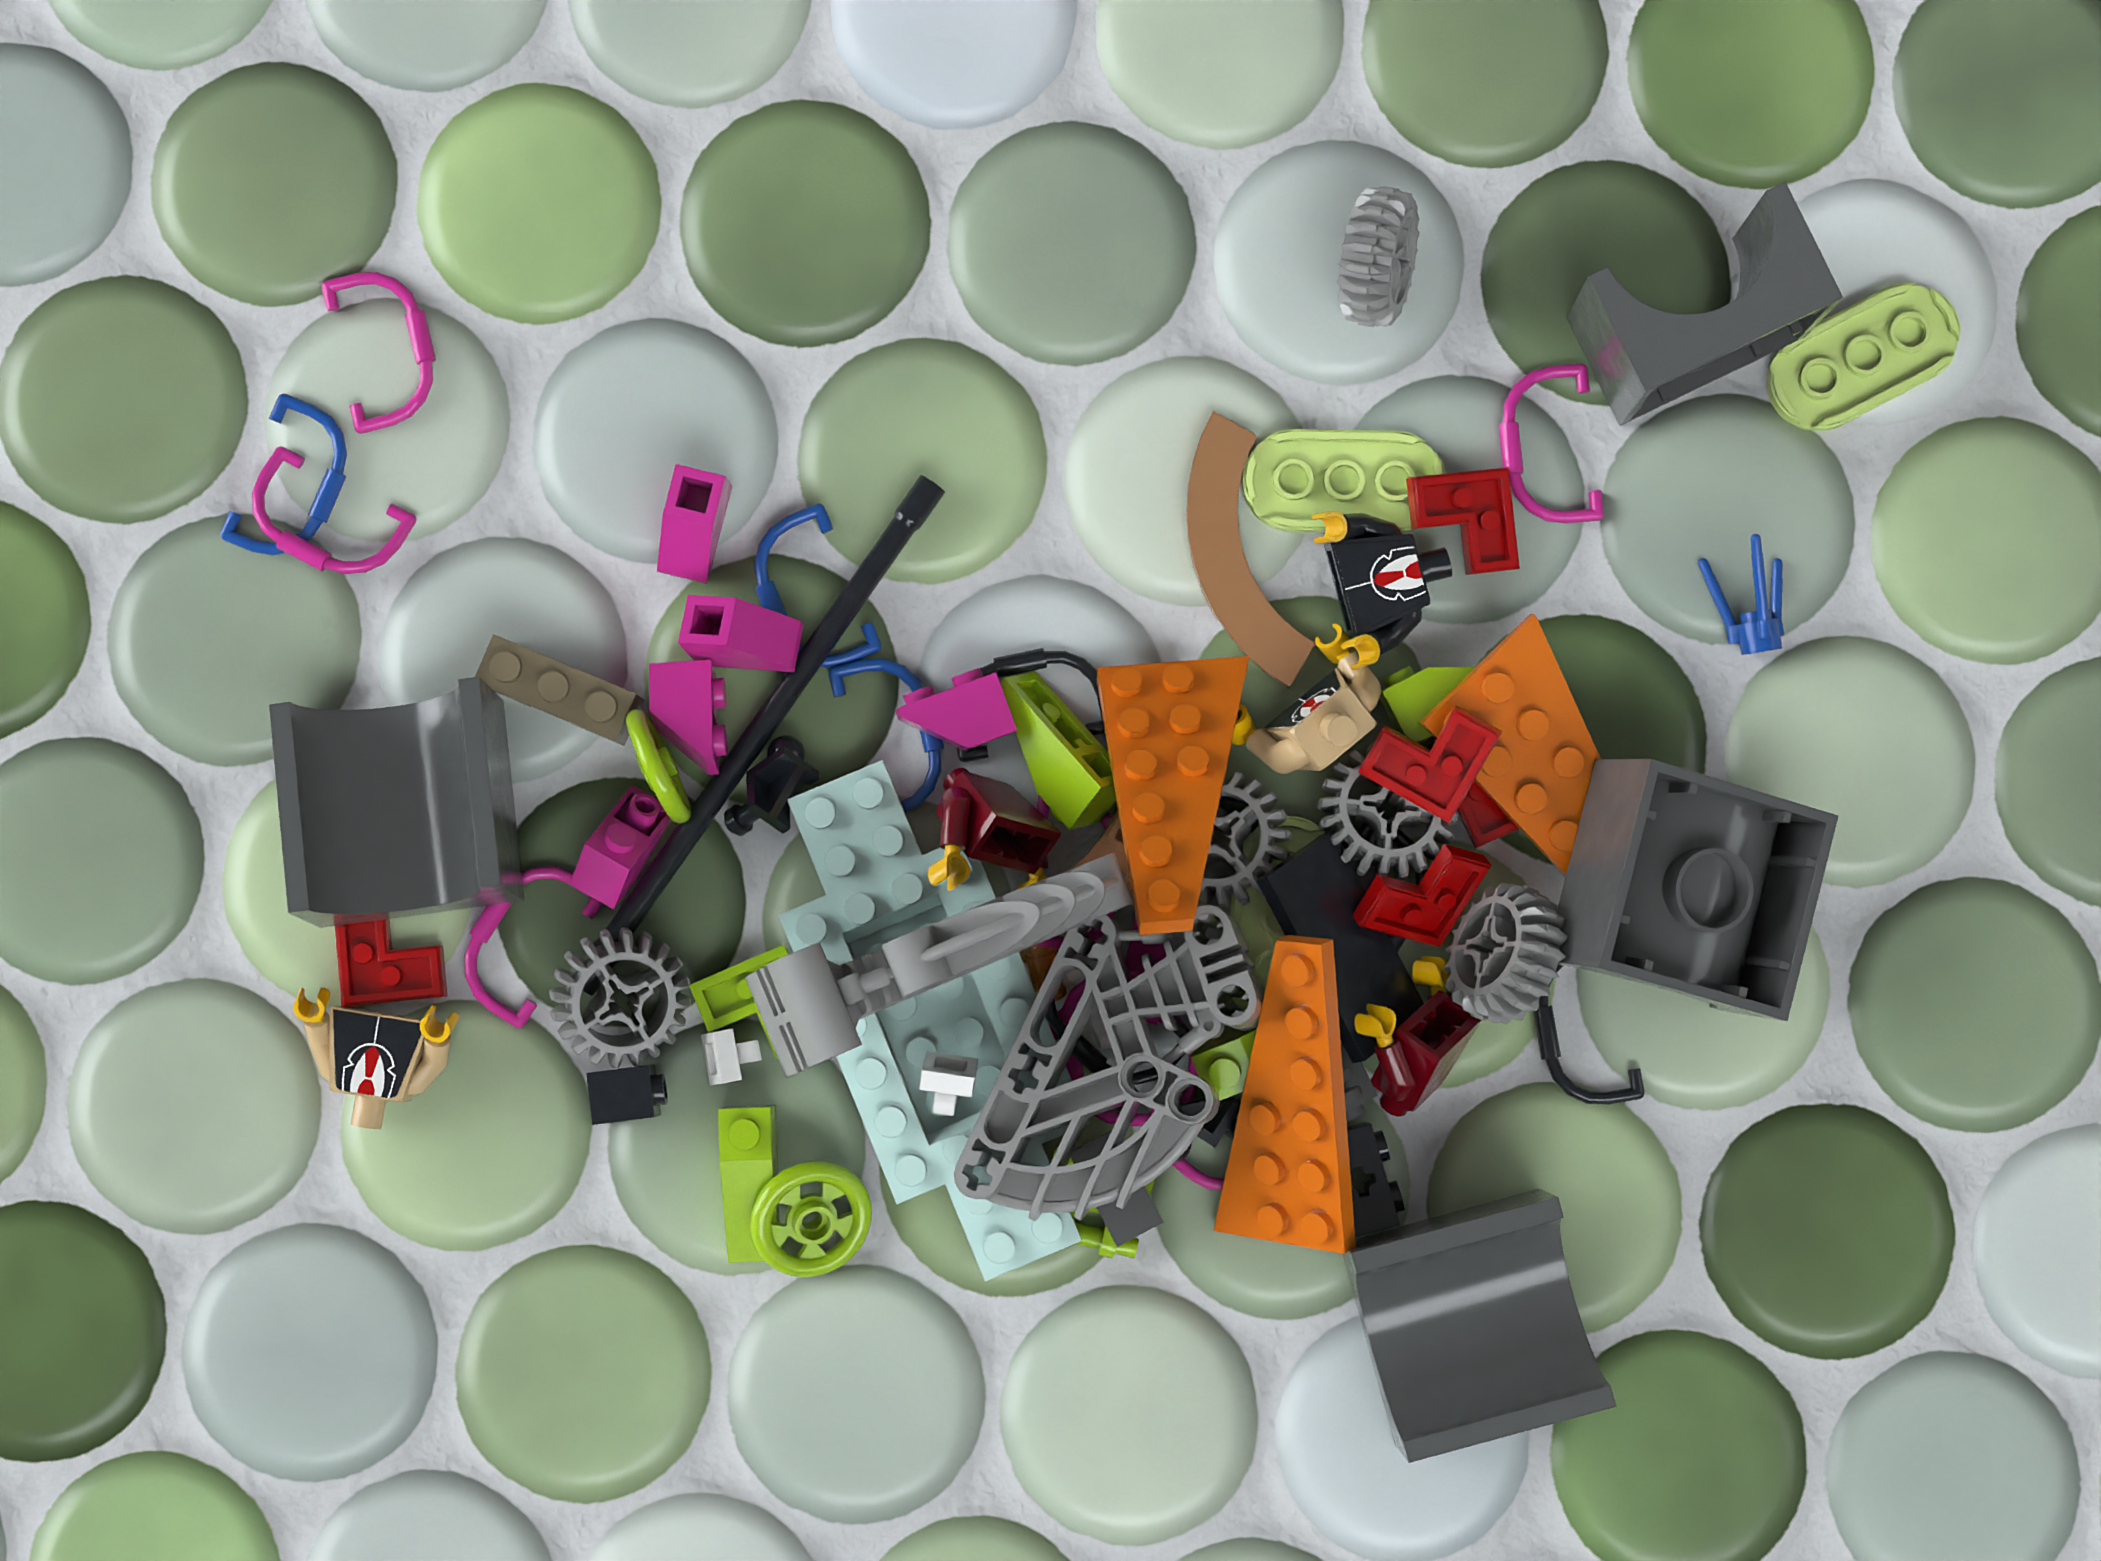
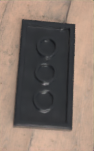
M1330 831L1315 838L1257 879L1256 882L1285 936L1294 935L1333 939L1340 1039L1352 1063H1358L1367 1060L1375 1053L1374 1046L1377 1043L1376 1037L1358 1034L1355 1029V1016L1358 1013L1368 1015L1367 1004L1384 1006L1394 1011L1396 1025L1392 1034L1393 1037L1396 1029L1416 1012L1424 1002L1388 934L1361 927L1352 915L1366 892L1350 862L1344 863L1341 860L1344 850L1340 843L1333 845L1330 838L1335 833Z

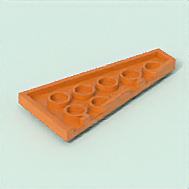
M1529 614L1419 723L1436 740L1457 705L1502 730L1499 739L1474 781L1566 877L1595 759L1601 758L1535 614Z
M1249 656L1097 667V686L1139 935L1193 931L1235 724L1246 679Z
M1286 935L1275 942L1213 1231L1346 1254L1356 1247L1333 939Z

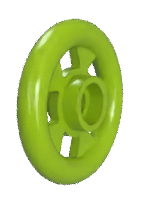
M633 709L626 716V726L636 752L635 755L639 767L650 789L655 792L670 819L675 823H685L691 816V807L678 775L679 770L668 747L664 745L648 715L640 709Z
M808 1161L793 1165L773 1177L758 1195L750 1219L753 1244L760 1257L772 1268L783 1274L795 1277H815L832 1272L848 1262L865 1242L872 1221L871 1200L862 1181L853 1172L841 1165L827 1161ZM810 1182H821L820 1194L809 1193L800 1196V1185ZM846 1195L851 1205V1211L837 1216L832 1200ZM778 1203L790 1205L785 1215V1223L783 1224L771 1222L773 1212ZM818 1212L814 1220L810 1222L802 1221L809 1213ZM834 1230H837L843 1238L834 1247L825 1252L819 1244L828 1240ZM788 1236L804 1244L797 1255L790 1254L781 1248Z

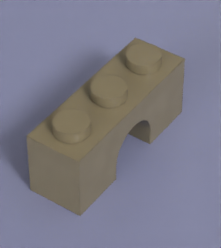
M494 634L475 677H480L495 693L553 715L622 746H625L629 737L626 716L633 709H641L644 699L636 693Z

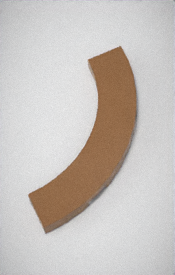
M1213 411L1201 435L1192 462L1188 483L1186 524L1193 568L1201 591L1213 615L1220 622L1228 636L1245 656H1249L1251 662L1265 674L1289 689L1315 643L1299 633L1278 614L1259 589L1249 569L1239 534L1238 496L1242 472L1247 457L1257 439V435Z

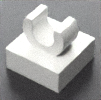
M733 1028L701 1035L710 1086L742 1080L739 1064L762 1060L758 1040L735 1044Z
M926 1052L919 1090L935 1092L932 1113L953 1116L957 1095L972 1098L978 1066L977 1058Z

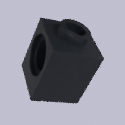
M655 1064L586 1073L592 1125L657 1117L661 1115L660 1105H667L668 1103L665 1075L656 1074Z

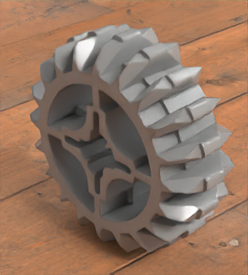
M1385 186L1366 188L1355 200V207L1350 211V220L1345 227V238L1341 245V260L1338 263L1340 272L1337 280L1339 285L1337 297L1340 301L1342 315H1345L1346 320L1358 322V325L1368 327L1391 326L1402 313L1403 304L1407 301L1409 287L1412 286L1411 279L1415 269V258L1418 252L1417 240L1420 234L1418 231L1420 219L1417 213L1418 206L1412 193L1402 192L1399 188Z
M1374 743L1369 744L1367 748V755ZM1356 749L1351 751L1348 755L1350 766L1337 762L1332 771L1338 780L1327 778L1322 785V789L1332 797L1320 798L1317 808L1322 812L1333 815L1321 819L1319 829L1323 831H1336L1330 838L1333 845L1340 843V845L1346 848L1341 855V860L1344 863L1350 862L1353 856L1361 860L1356 871L1360 876L1365 875L1370 865L1376 866V876L1379 874L1386 877L1388 876L1390 866H1392L1398 880L1407 878L1409 873L1408 863L1416 872H1424L1428 867L1425 856L1434 860L1441 849L1438 843L1449 844L1452 841L1454 834L1444 826L1455 824L1458 820V814L1455 813L1451 822L1447 823L1381 785L1379 786L1378 793L1375 795H1361L1359 800L1348 799L1350 789L1357 782L1366 778L1358 773L1365 757ZM1387 794L1388 803L1394 806L1391 811L1395 809L1398 811L1388 828L1387 820L1381 817L1383 812L1379 814L1377 812ZM1349 815L1353 816L1354 821L1365 823L1371 828L1374 833V845L1367 842L1357 833L1351 824ZM1416 823L1427 824L1425 833L1419 841L1405 848L1393 849V840L1397 836V829L1401 827H1414Z
M1234 771L1228 785H1226V780L1224 779L1220 801H1235L1248 807L1240 814L1235 810L1226 817H1216L1214 824L1217 830H1221L1226 835L1232 832V835L1226 837L1231 841L1229 847L1235 853V857H1232L1225 849H1221L1218 845L1210 846L1206 862V868L1215 862H1228L1238 873L1224 879L1204 878L1198 903L1200 906L1210 905L1216 894L1218 906L1222 910H1227L1230 908L1232 893H1235L1236 898L1243 906L1249 904L1250 897L1246 889L1253 886L1260 895H1263L1256 880L1274 868L1271 865L1273 859L1284 861L1290 856L1286 850L1276 847V843L1287 842L1292 838L1291 832L1288 829L1274 828L1288 819L1283 809L1270 811L1275 806L1278 798L1273 792L1260 796L1263 784L1256 778L1250 781L1244 788V775L1239 771ZM1258 820L1261 830L1260 845L1254 859L1250 863L1243 852V843L1248 834L1253 831L1251 825Z
M1503 882L1497 888L1487 887L1482 898H1472L1470 911L1461 913V923L1458 929L1451 930L1455 936L1452 945L1445 949L1450 954V960L1445 964L1443 970L1450 975L1446 988L1453 992V1002L1461 1005L1463 1010L1469 1012L1472 1017L1483 1021L1488 1020L1493 1023L1508 1024L1513 1019L1522 1021L1527 1010L1537 1011L1540 996H1550L1549 984L1553 978L1559 977L1556 972L1558 962L1566 957L1560 951V946L1566 941L1568 936L1560 931L1565 918L1557 914V905L1546 896L1539 894L1538 890L1526 885L1521 887L1516 884H1506Z
M625 927L621 928L619 932L618 942H614L610 932L604 929L600 931L599 935L602 945L594 947L593 943L585 937L580 941L582 948L586 952L581 958L572 951H567L564 955L573 968L571 971L558 968L555 970L554 977L562 984H565L566 987H555L549 990V997L552 1001L563 1003L553 1008L550 1014L554 1021H566L558 1029V1033L563 1040L574 1038L571 1049L575 1054L580 1055L590 1048L589 1060L597 1065L608 1052V1060L612 1068H619L622 1063L623 1054H627L632 1065L639 1066L641 1064L639 1051L646 1049L653 1058H656L660 1055V1051L655 1042L660 1038L668 1044H674L676 1038L668 1029L670 1024L677 1027L685 1026L686 1019L683 1015L676 1012L675 1009H682L691 1005V999L687 995L677 993L688 987L690 981L686 975L676 974L683 965L677 956L665 959L670 950L665 942L661 941L651 948L652 936L648 932L643 931L638 935L633 944L632 932L629 928ZM617 960H635L651 968L642 974L637 970L629 975H619L611 969L608 963ZM595 972L599 980V990L587 1002L588 1008L580 1012V997L583 987L589 977ZM610 979L628 997L629 1001L626 1004L632 1012L631 1016L626 1013L622 1006L619 1007L611 996L614 991L608 983ZM660 984L658 1005L651 1018L645 1022L642 1016V1005L649 996L654 994L652 988ZM611 1021H622L630 1027L632 1032L623 1035H606L591 1029V1027L598 1022L603 1026Z

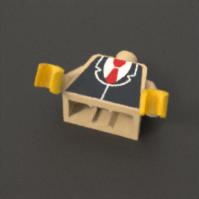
M1332 624L1333 628L1338 632L1333 642L1324 644L1318 636L1315 638L1316 646L1332 664H1338L1337 668L1331 671L1263 729H1257L1247 708L1240 704L1238 712L1240 719L1235 724L1232 744L1242 745L1246 743V748L1275 772L1288 774L1296 770L1321 771L1370 732L1377 724L1371 711L1376 707L1380 698L1381 685L1368 666L1358 670L1351 669V665L1358 663L1359 654L1354 652L1355 648L1353 646L1342 649L1341 644L1349 640L1350 637L1338 624Z
M300 988L293 1003V1010L295 1015L303 1020L308 1044L321 1076L329 1081L330 1091L355 1095L350 1125L369 1129H381L386 1100L394 1102L411 1101L414 1095L423 1094L447 1067L451 1043L450 1034L459 1021L457 1013L452 1012L446 1023H441L436 1019L435 1005L430 1007L422 1019L341 1006H331L329 1015L326 1011L330 1000L328 989L320 988L317 995V1003H313L305 997L304 988Z

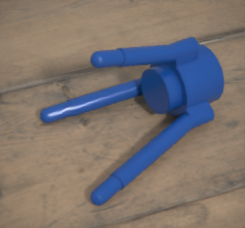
M1753 534L1750 538L1757 611L1740 614L1741 624L1737 625L1707 559L1701 558L1698 561L1704 581L1726 627L1728 644L1739 643L1741 655L1782 649L1781 636H1784L1782 623L1783 563L1779 558L1774 559L1772 562L1770 609H1768L1764 558L1759 534Z

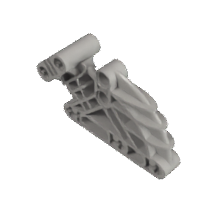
M1113 852L1070 871L1054 875L946 918L933 925L905 934L883 944V949L842 965L827 960L821 944L816 943L768 964L746 976L745 979L786 1077H789L861 1046L862 1043L856 1031L859 1019L1134 903L1133 896L1117 857Z
M1204 905L1197 907L1193 931L1139 935L1138 930H1122L1118 922L1108 915L1069 930L956 1164L954 1180L959 1191L969 1198L985 1199L1009 1208L1030 1211L1028 1218L1033 1221H1037L1042 1213H1064L1076 1211L1074 1217L1082 1220L1090 1208L1108 1204L1117 1200L1116 1207L1123 1209L1133 1192L1150 1183L1167 1170L1187 1150L1201 1131L1203 1125L1213 1119L1218 1112L1220 1104L1219 1094L1214 1085L1172 1063L1185 1053L1190 1055L1209 1039L1219 1037L1223 1033L1224 1024L1241 1031L1253 1030L1258 1025L1264 991L1259 977L1253 973L1252 969L1255 968V965L1247 956V953L1250 951L1238 922L1220 908ZM1102 925L1101 931L1108 936L1107 941L1104 945L1095 943L1092 946V941L1086 937V933L1089 928L1098 930ZM1209 927L1213 929L1220 928L1223 931L1219 940L1212 938L1209 940L1205 937ZM1123 941L1163 944L1167 957L1156 964L1153 956L1146 953L1141 957L1145 972L1132 980L1122 951ZM1078 952L1087 956L1089 952L1088 958L1097 961L1095 969L1080 960L1073 959L1075 953ZM1080 969L1086 978L1084 992L1062 1038L1057 1044L1046 1047L1040 1040L1039 1031L1041 1024L1063 978L1070 971ZM1233 996L1243 998L1249 1002L1245 1012L1235 1011L1229 1007ZM1095 1003H1097L1117 1065L1056 1087ZM1188 1015L1190 1023L1194 1028L1177 1040L1178 1046L1160 1058L1146 1018L1161 1017L1167 1030L1177 1031L1178 1026L1174 1016ZM1032 1048L1035 1052L1052 1056L1050 1063L1037 1061V1057L1027 1055L1029 1049ZM1151 1063L1158 1073L1157 1084L1152 1090L1141 1093L1134 1086L1132 1077L1139 1065ZM1034 1067L1032 1076L1039 1080L1038 1086L1035 1089L1026 1087L1023 1090L1024 1083L1018 1079V1075L1021 1070L1030 1072ZM1190 1086L1200 1087L1206 1097L1204 1109L1195 1116H1188L1180 1106L1181 1094ZM1140 1104L1154 1109V1113L1143 1126L1123 1142ZM1123 1106L1100 1156L1067 1165L1088 1119ZM1069 1125L1049 1167L1020 1163L1031 1138ZM985 1144L990 1149L1005 1151L1004 1159L1002 1157H991L992 1152L982 1151L983 1145ZM991 1157L986 1173L993 1177L990 1184H980L976 1187L979 1178L972 1174L975 1166L985 1167Z

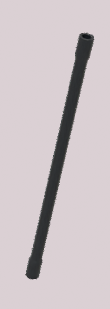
M920 475L896 509L892 521L798 653L795 671L785 672L719 766V774L711 777L692 804L689 820L678 824L606 927L614 942H618L619 932L623 927L629 928L632 935L634 934L909 539L927 520L945 494V491L936 483L923 475ZM600 937L593 942L594 947L602 945ZM617 961L608 963L611 969L614 967ZM595 972L589 977L582 990L591 996L599 988V980Z

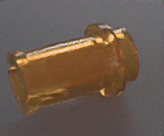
M1034 945L1019 952L1022 962L1027 963L1036 995L1059 949ZM1063 980L1054 997V1001L1062 999L1067 994Z

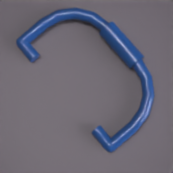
M280 394L270 414V420L281 424L286 410L289 408L309 416L323 425L332 439L334 450L331 469L327 468L309 510L308 516L311 518L302 531L296 534L306 541H310L321 524L328 522L346 479V476L343 475L347 458L344 435L332 416L317 406L288 394ZM229 511L220 532L222 540L251 552L272 556L286 553L276 548V542L259 541L235 532L241 515Z
M820 503L814 504L786 516L771 526L758 544L754 562L758 587L754 589L762 607L788 616L774 582L769 581L767 571L769 551L780 535L792 527L816 518L822 534L833 530L824 505ZM870 622L861 626L867 643L842 653L828 655L821 667L831 668L854 662L880 651L882 645L873 623ZM800 644V646H799V651H798V653H799L800 650L803 648V646H802L801 644Z
M885 658L858 660L831 667L828 671L834 697L846 695L842 677L869 671H884L898 676L910 687L912 692L924 688L920 679L906 666ZM921 730L919 731L924 752L928 753L929 769L922 786L911 797L900 801L905 813L919 807L934 791L941 773L943 741Z

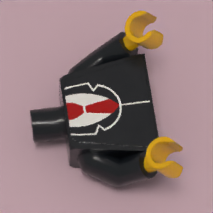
M1338 511L1316 513L1312 515V520L1321 519L1325 524L1326 532L1323 537L1314 538L1315 544H1324L1347 635L1352 638L1344 641L1341 647L1343 650L1352 646L1356 648L1359 660L1358 663L1350 667L1352 670H1358L1374 664L1380 655L1397 647L1421 622V608L1431 604L1426 583L1452 577L1450 558L1445 547L1418 554L1413 534L1402 535L1399 527L1393 522L1364 513L1341 514Z

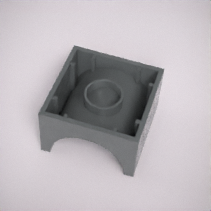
M1786 181L1765 191L1732 238L1739 258L1740 283L1736 300L1726 306L1699 314L1668 313L1652 308L1629 294L1613 276L1609 267L1588 276L1567 316V320L1619 426L1805 338L1843 298Z
M480 677L458 679L459 686L452 692L440 697L393 707L328 710L303 707L291 702L269 704L289 914L319 928L524 901L504 701Z
M1595 759L1557 909V914L1565 918L1560 931L1568 936L1566 941L1560 946V951L1566 957L1559 961L1558 964L1669 990L1710 1003L1709 1007L1726 1012L1788 1021L1839 815L1654 759Z
M1536 1189L1355 1238L1356 1247L1343 1254L1393 1440L1408 1463L1617 1407L1611 1385L1603 1376L1589 1344L1573 1295L1560 1233V1221L1564 1216L1557 1196Z

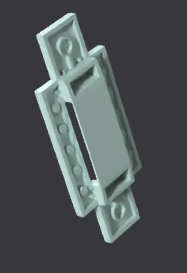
M883 760L787 800L826 894L823 897L778 915L793 952L820 943L827 960L842 965L854 960V958L858 959L883 949L882 945L891 940L996 899L981 861L968 858L963 851L960 852V855L967 860L971 870L970 876L966 881L950 891L947 889V879L936 886L930 883L928 869L932 864L944 857L945 850L938 848L922 855ZM1019 952L877 1012V1014L874 1013L859 1019L856 1031L862 1045L836 1056L896 1204L946 1185L985 1282L1082 1241L1070 1212L1042 1213L1037 1221H1033L1028 1218L1030 1211L1009 1208L985 1199L966 1197L959 1191L954 1180V1171L959 1157L1037 997ZM1044 1018L1039 1031L1040 1040L1046 1047H1051L1056 1044V1041L1046 1018ZM1032 1048L1029 1049L1027 1054L1037 1057V1061L1050 1063L1052 1056L1035 1052ZM927 1051L978 1059L972 1098L957 1095L953 1116L932 1113L935 1092L919 1090L921 1071ZM1066 1066L1056 1087L1072 1081ZM1034 1067L1030 1072L1021 1070L1018 1075V1079L1024 1083L1023 1090L1026 1087L1035 1089L1038 1086L1039 1080L1032 1076ZM900 1070H901V1072H902V1074H903V1077H904V1079H905V1082H906V1084H907V1087H906V1085H905V1083H904V1080H903V1078H902V1075H901V1073H900ZM1069 1125L1031 1138L1020 1163L1049 1167L1050 1162L1042 1144L1064 1135ZM985 1144L983 1145L982 1151L992 1152L991 1157H1002L1004 1159L1005 1151L990 1149ZM991 1157L985 1167H974L972 1174L979 1178L976 1187L980 1184H990L993 1177L986 1173Z

